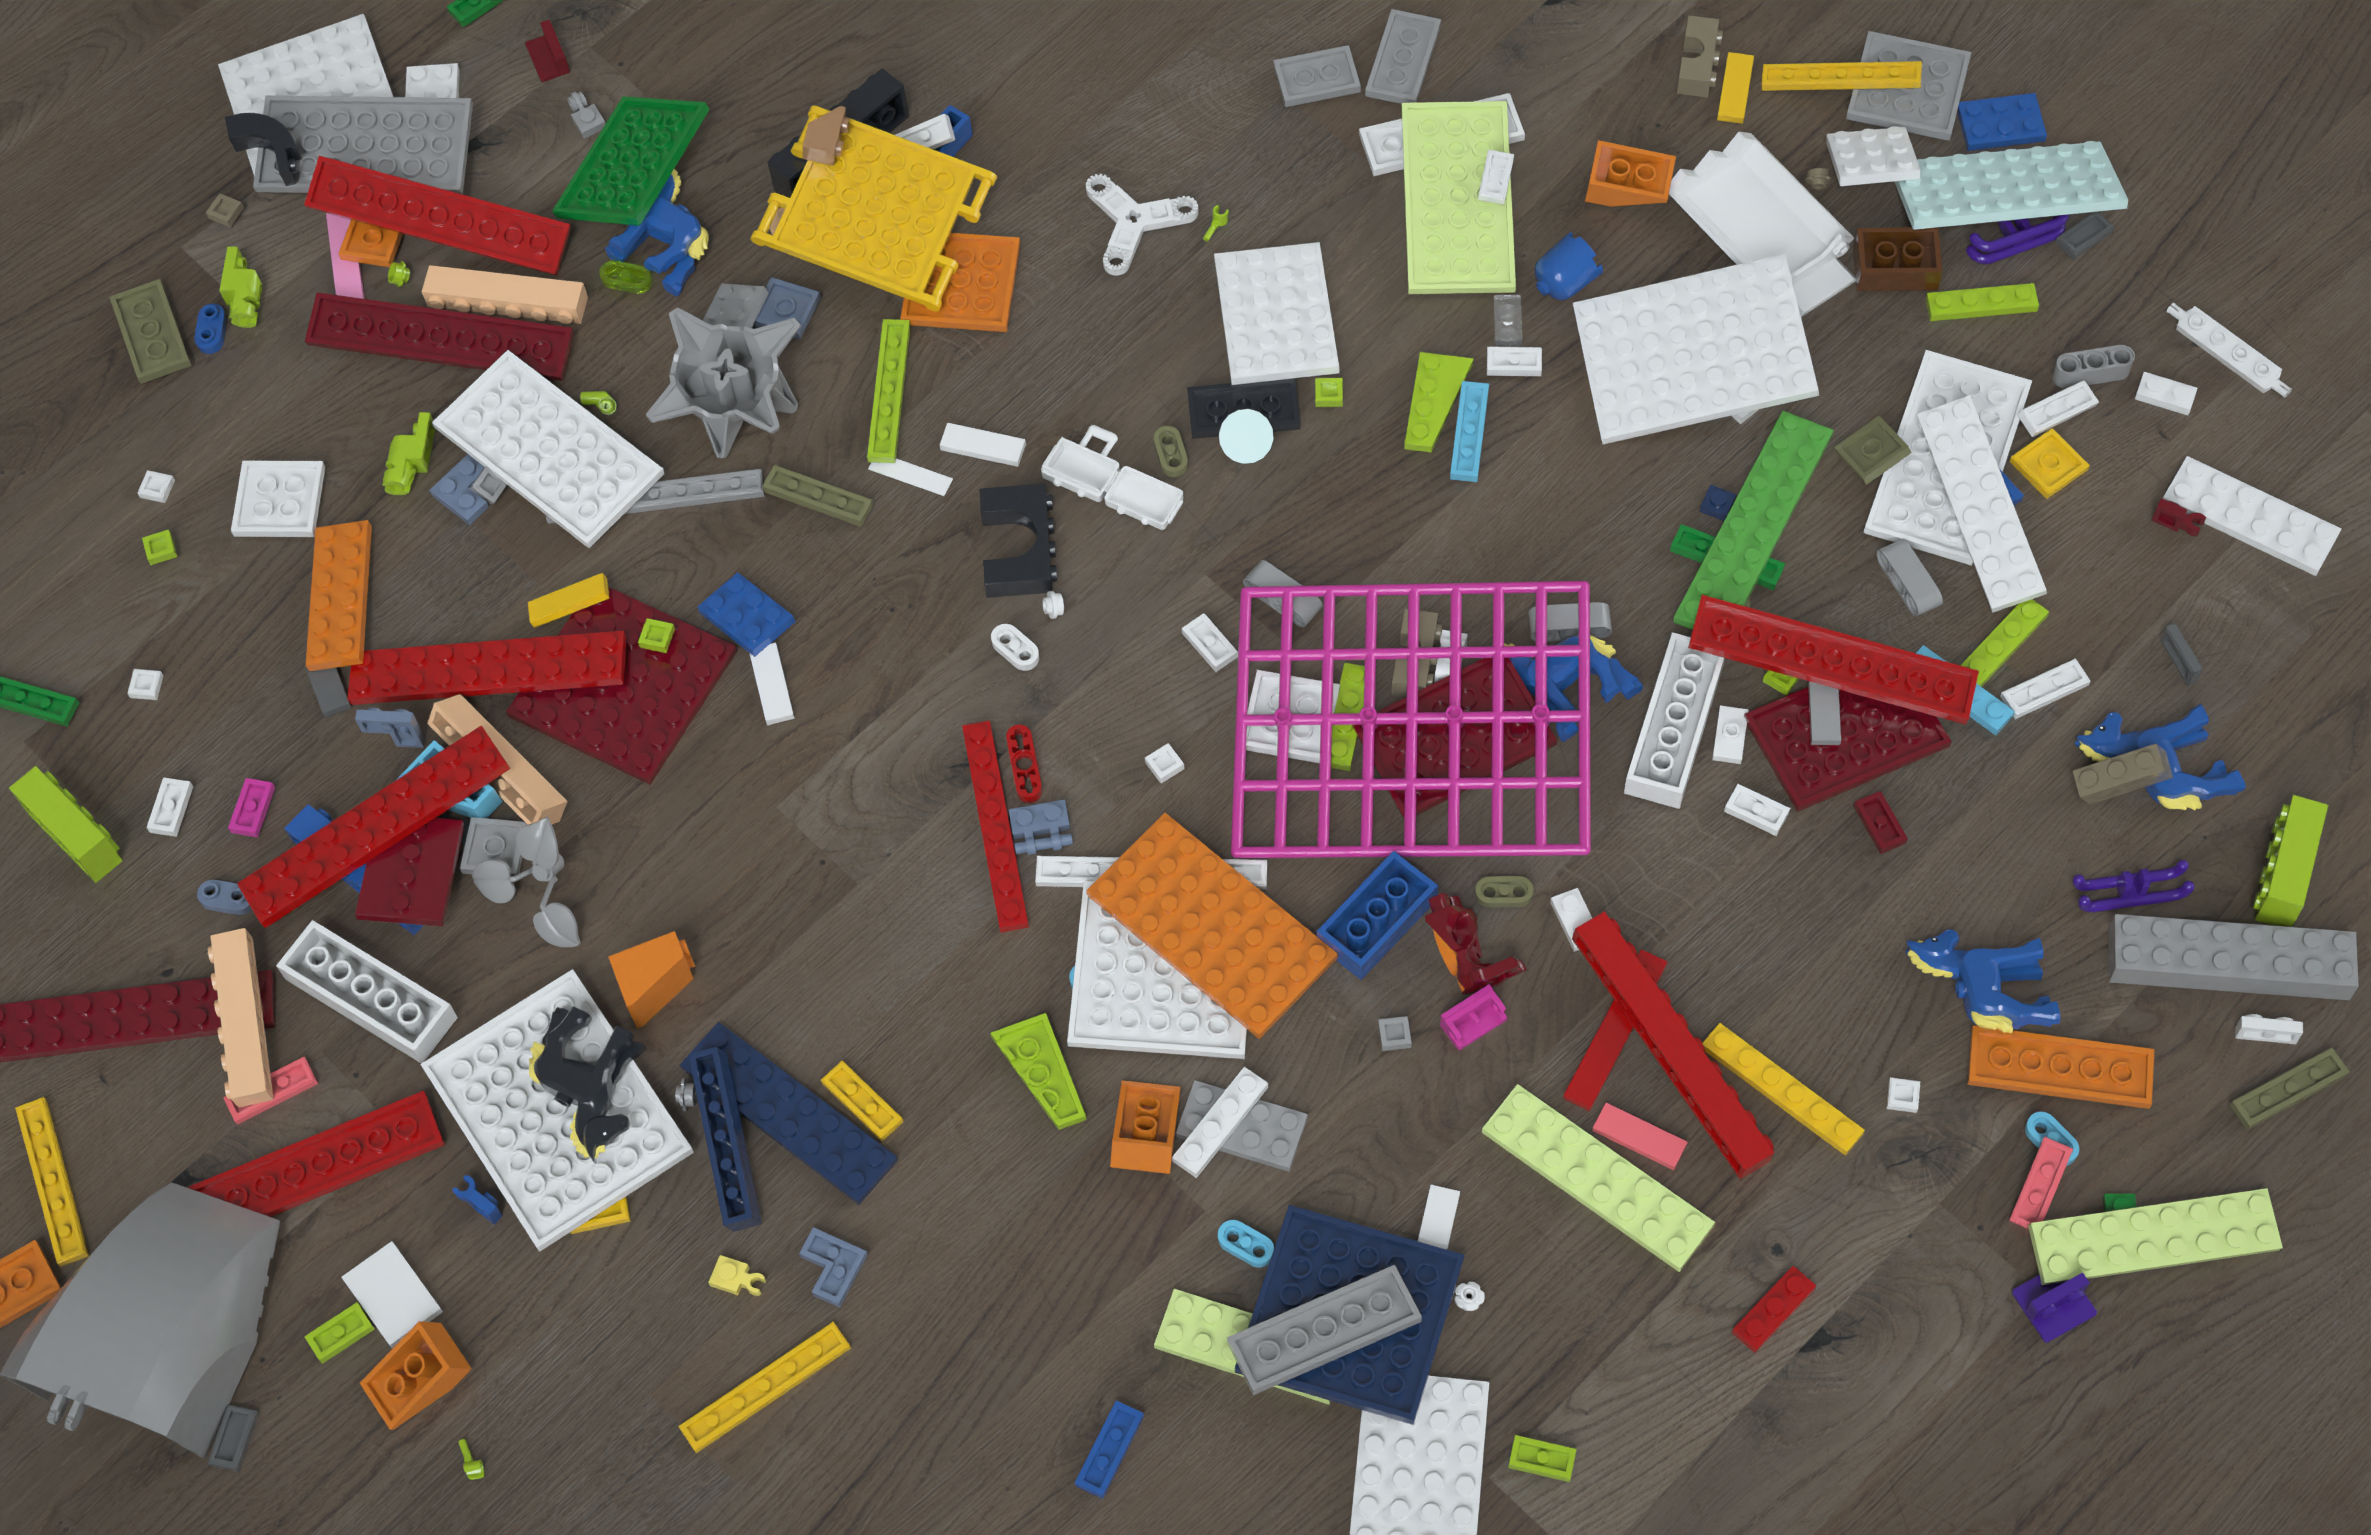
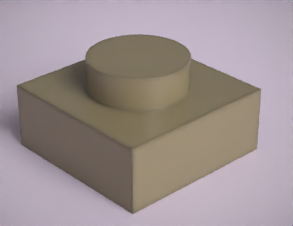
M219 193L206 211V215L210 220L231 227L244 209L242 202Z

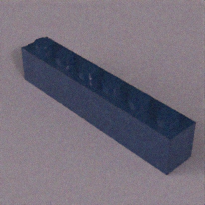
M717 1046L688 1054L723 1225L733 1232L761 1225L762 1221L727 1054Z

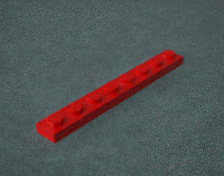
M990 720L963 725L962 729L1000 933L1029 928Z

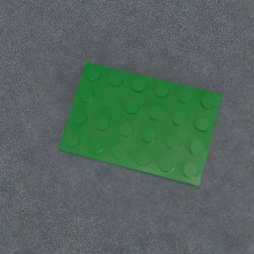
M622 96L552 210L556 218L640 226L710 110L706 102Z

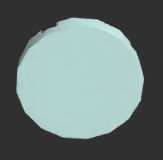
M1251 409L1238 410L1230 414L1222 423L1219 432L1220 446L1224 453L1233 461L1242 464L1254 463L1264 458L1271 449L1273 429L1268 419L1260 412Z

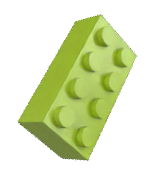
M35 766L10 786V791L36 823L97 883L122 862V859L117 854V851L120 849L119 846L111 839L108 831L101 824L98 825L83 806L80 807L76 803V799L70 792L58 785L59 782L49 771L43 774Z
M2293 795L2288 805H2282L2279 817L2276 816L2271 831V833H2274L2273 841L2269 842L2265 855L2268 862L2266 867H2263L2259 883L2262 886L2260 892H2257L2253 903V909L2257 910L2255 921L2272 926H2293L2304 907L2328 809L2327 804Z

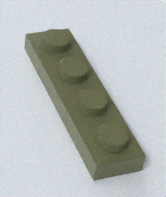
M777 465L773 466L762 486L765 493L860 527L863 526L873 507L872 499Z
M2330 1048L2232 1101L2230 1107L2246 1130H2249L2347 1077L2350 1071L2334 1049Z

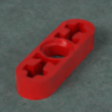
M1014 725L1007 731L1006 740L1017 796L1024 803H1034L1042 796V786L1032 734L1028 727ZM1017 735H1021L1023 738L1024 749L1018 750ZM1022 758L1032 761L1031 767L1025 770L1019 769L1016 764ZM1030 777L1031 787L1033 788L1032 793H1027L1025 790L1024 778Z

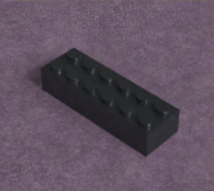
M883 68L876 74L869 76L865 83L856 90H852L843 101L829 110L832 111L839 106L846 107L847 118L887 133L892 132L909 118L904 85ZM800 136L793 138L789 145L780 152L775 153L767 162L774 192L791 198L808 161L798 158L791 153L794 143L798 142Z

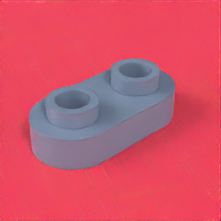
M208 880L198 888L197 898L202 906L208 910L234 915H244L252 910L237 883ZM211 890H215L214 894L207 895ZM237 895H242L241 899L234 900Z

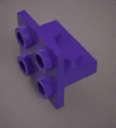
M2083 1273L2063 1283L2043 1286L2040 1275L2012 1291L2013 1297L2045 1343H2049L2095 1317L2097 1314L2096 1309L2084 1293L2090 1282Z

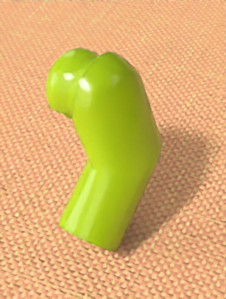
M606 391L581 392L580 399L582 405H596L606 415L615 412L616 402Z

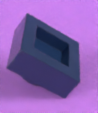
M1710 485L1699 512L1725 521L1736 500V494Z

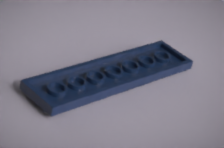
M720 1022L692 1050L691 1053L717 1046L725 1052L728 1058L739 1114L858 1205L864 1201L898 1161L897 1156ZM688 1055L680 1064V1067L693 1078Z

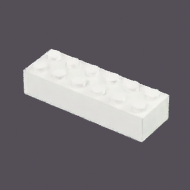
M1672 632L1626 777L1624 794L1680 809L1725 658L1688 648L1690 637Z
M313 920L276 965L285 980L421 1064L427 1059L458 1018L449 1003Z

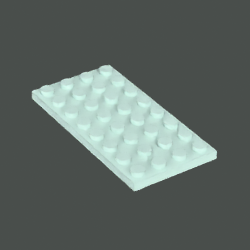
M2095 141L1917 159L1920 167V179L1894 181L1913 230L2127 209L2128 198L2101 142Z

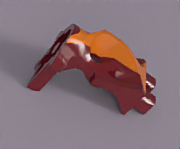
M1441 893L1428 899L1432 913L1425 916V922L1433 928L1434 937L1441 956L1450 973L1457 978L1462 994L1476 993L1489 984L1491 987H1498L1504 981L1527 971L1525 964L1515 957H1509L1496 963L1481 964L1479 958L1483 956L1478 938L1477 917L1473 910L1463 908L1458 896L1448 898L1447 894Z

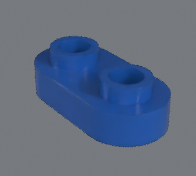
M208 304L201 308L198 313L194 340L198 349L205 354L216 353L222 348L224 343L227 316L224 309L218 304Z

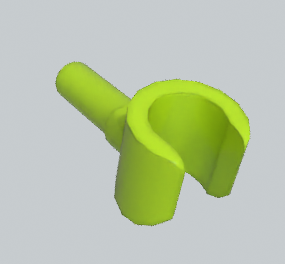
M1217 205L1213 208L1212 223L1203 240L1208 242L1219 226L1227 224L1228 209L1224 214H1219L1220 206Z
M460 1440L458 1443L464 1457L463 1468L467 1477L470 1480L484 1478L482 1460L473 1461L466 1440Z

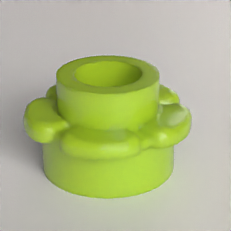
M403 261L400 263L393 262L389 267L388 282L397 285V287H401L403 283L406 284L410 276L409 268H406V264Z

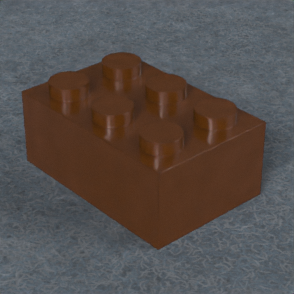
M1912 227L1857 228L1853 245L1857 291L1938 290L1943 273L1939 227L1915 230Z

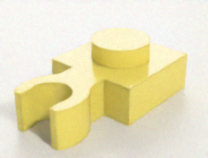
M720 1255L708 1283L711 1287L735 1295H739L742 1287L747 1289L750 1294L760 1296V1289L753 1288L752 1284L755 1281L766 1283V1279L760 1273L748 1274V1264Z

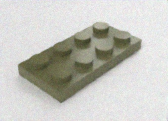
M160 279L109 297L140 384L192 366Z

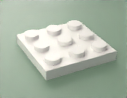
M1892 126L1886 129H1864L1854 132L1839 131L1827 134L1826 144L1840 186L1920 179V167L1906 127Z
M242 461L231 527L233 536L315 537L325 472L323 461Z
M1257 670L1247 715L1275 714V711L1279 709V673ZM1291 676V714H1321L1322 681ZM1333 683L1332 714L1335 712L1340 684ZM1293 725L1289 731L1288 758L1320 763L1321 725ZM1247 726L1246 750L1277 756V726Z

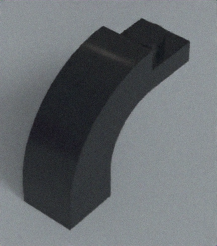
M240 113L225 117L229 140L236 152L251 148H266L273 151L276 155L279 174L286 186L296 184L294 175L298 173L296 161L301 160L302 157L290 132L283 124L272 117L259 113Z

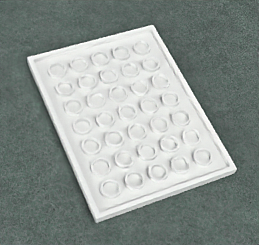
M1786 254L1573 303L1602 444L1819 396Z
M573 969L420 1064L539 1252L694 1153L634 1060L626 1066L621 1079L617 1082L615 1093L606 1116L617 1114L627 1116L630 1121L629 1129L618 1135L606 1146V1152L599 1153L596 1164L590 1157L585 1158L583 1154L576 1151V1146H573V1140L570 1139L572 1133L570 1125L574 1120L573 1115L577 1110V1106L573 1104L570 1107L561 1105L554 1100L555 1096L546 1092L529 1075V1058H532L530 1048L533 1047V1042L543 1044L542 1039L548 1031L552 1012L557 1007L570 1010L574 1006L587 1012L592 1018L587 1027L578 1030L569 1039L565 1048V1058L595 1066L614 1031Z

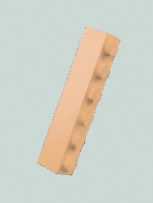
M429 265L422 288V294L427 306L434 309L445 308L460 312H480L486 315H507L512 318H533L537 321L551 320L559 321L563 324H581L588 300L582 282Z
M461 694L434 703L427 724L449 746L479 726H483L511 768L488 784L495 789L497 794L527 824L537 822L545 817H549L551 824L560 822L568 801Z
M245 928L210 935L212 946L208 947V956L210 962L214 963L215 973H211V981L214 990H217L218 1000L214 1001L217 1016L221 1017L222 1027H218V1037L220 1043L224 1044L225 1054L221 1055V1062L224 1071L228 1073V1082H225L226 1096L239 1108L272 1101L274 1098L253 938Z

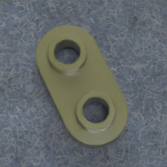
M1172 426L1158 428L1154 433L1153 439L1161 469L1169 477H1179L1188 469V458L1180 432ZM1166 441L1171 442V444L1165 445L1163 443ZM1178 464L1179 466L1171 467L1170 465Z
M1487 876L1477 882L1475 898L1480 905L1488 908L1524 907L1531 902L1534 887L1532 882L1523 876ZM1490 891L1494 893V896L1487 897L1485 893ZM1521 891L1524 895L1517 897L1513 893Z

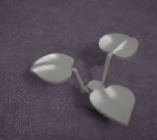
M545 817L521 828L515 838L520 855L526 860H531L532 867L516 876H511L510 868L505 862L498 859H488L474 868L472 878L481 893L495 903L509 902L514 897L516 891L512 882H516L531 873L538 881H548L549 883L540 903L542 911L536 913L533 917L535 929L546 942L552 945L566 948L576 947L581 941L578 936L577 922L572 912L560 903L554 902L546 905L553 885L558 881L555 875L564 868V859L559 854L556 835L550 819Z

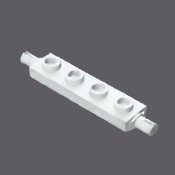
M2175 303L2169 306L2166 312L2179 320L2176 328L2177 331L2259 391L2265 393L2273 389L2284 398L2291 392L2292 388L2279 380L2282 372L2280 367L2196 306L2187 312Z

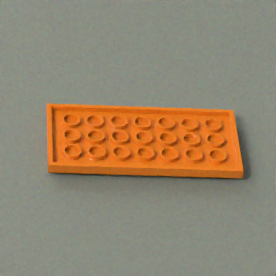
M1166 813L1086 890V894L1090 899L1101 906L1102 909L1114 917L1259 1040L1338 959V953Z

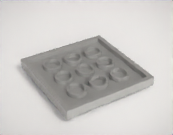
M1868 31L1861 62L1922 61L1921 88L1853 89L1846 119L1886 128L1892 126L1906 127L1907 132L1950 141L1971 52Z

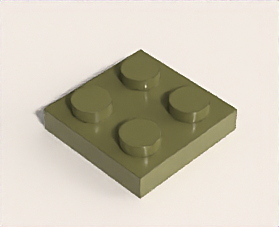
M1880 416L1834 447L1840 458L1866 485L1912 453L1909 446Z

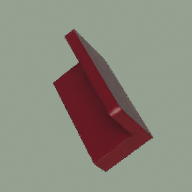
M550 20L540 22L543 36L525 42L541 82L570 73L566 57Z

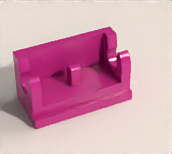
M1489 984L1441 1015L1440 1027L1458 1051L1507 1021V1016L1504 1013L1506 1008Z

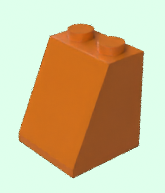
M675 931L608 956L626 1006L637 1029L643 1027L694 979L690 970L695 967L685 939L679 941Z

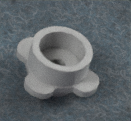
M682 1078L681 1086L677 1085L675 1093L676 1103H680L683 1111H687L688 1106L695 1107L697 1100L695 1084L687 1083L686 1078Z

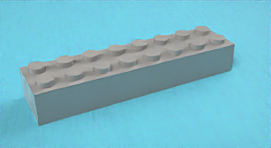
M2120 914L2114 915L2108 928L2109 982L2337 1000H2350L2359 987L2356 932Z

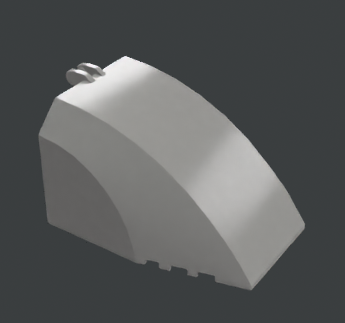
M171 1182L148 1197L113 1229L24 1331L6 1361L0 1376L47 1401L51 1393L56 1394L47 1417V1421L51 1424L56 1425L60 1421L69 1401L73 1400V1405L64 1424L65 1428L70 1431L76 1430L87 1406L159 1433L199 1457L205 1458L222 1422L227 1404H230L257 1343L258 1319L262 1317L264 1307L262 1305L264 1288L268 1286L269 1276H267L269 1262L270 1258L273 1259L280 1221Z

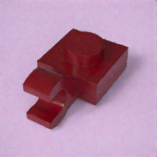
M2161 498L2151 521L2176 532L2180 528L2189 535L2197 537L2201 528L2194 526L2193 523L2203 526L2206 516L2201 513L2188 515L2186 514L2187 509L2181 507L2178 503Z

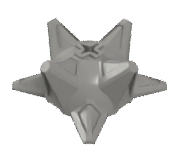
M676 308L668 313L678 343V349L674 353L670 370V385L646 413L651 423L694 414L702 420L717 458H726L743 421L774 434L780 429L776 412L792 414L797 411L798 403L779 368L777 360L801 327L795 318L752 329L747 326L710 325L680 308Z

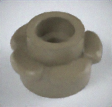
M1824 168L1809 170L1807 178H1805L1806 184L1810 185V188L1814 190L1826 188V185L1832 180L1829 177V171Z

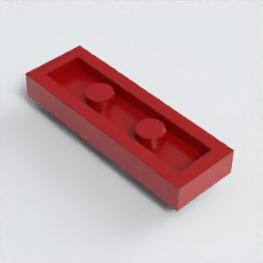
M1792 1266L1733 1328L1732 1334L1751 1351L1756 1353L1813 1293L1816 1285L1796 1267Z

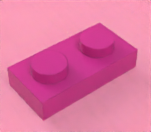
M245 779L228 826L231 833L258 838L275 790L272 782Z

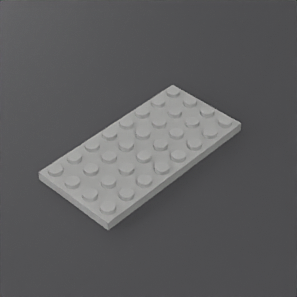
M265 95L263 115L276 119L287 128L299 149L302 159L296 161L298 173L294 174L296 184L286 186L279 174L275 153L266 148H258L253 188L256 192L308 193L320 155L463 195L473 102L471 98Z

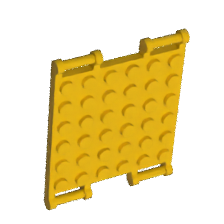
M811 106L808 112L809 118L801 136L791 149V153L794 156L803 158V142L808 123L830 112L829 110L818 106ZM850 119L847 134L842 133L840 140L844 141L841 157L836 156L834 166L808 160L791 198L777 193L770 194L766 212L758 229L753 231L750 240L756 245L768 246L925 305L929 310L937 312L941 308V299L952 274L956 273L959 266L955 260L941 255L958 215L972 223L979 221L981 216L980 209L990 187L995 184L997 175L984 168ZM974 178L979 179L981 183L971 206L964 205L963 203ZM784 208L785 211L774 235L767 234L778 209ZM935 267H941L943 270L932 295L924 293Z

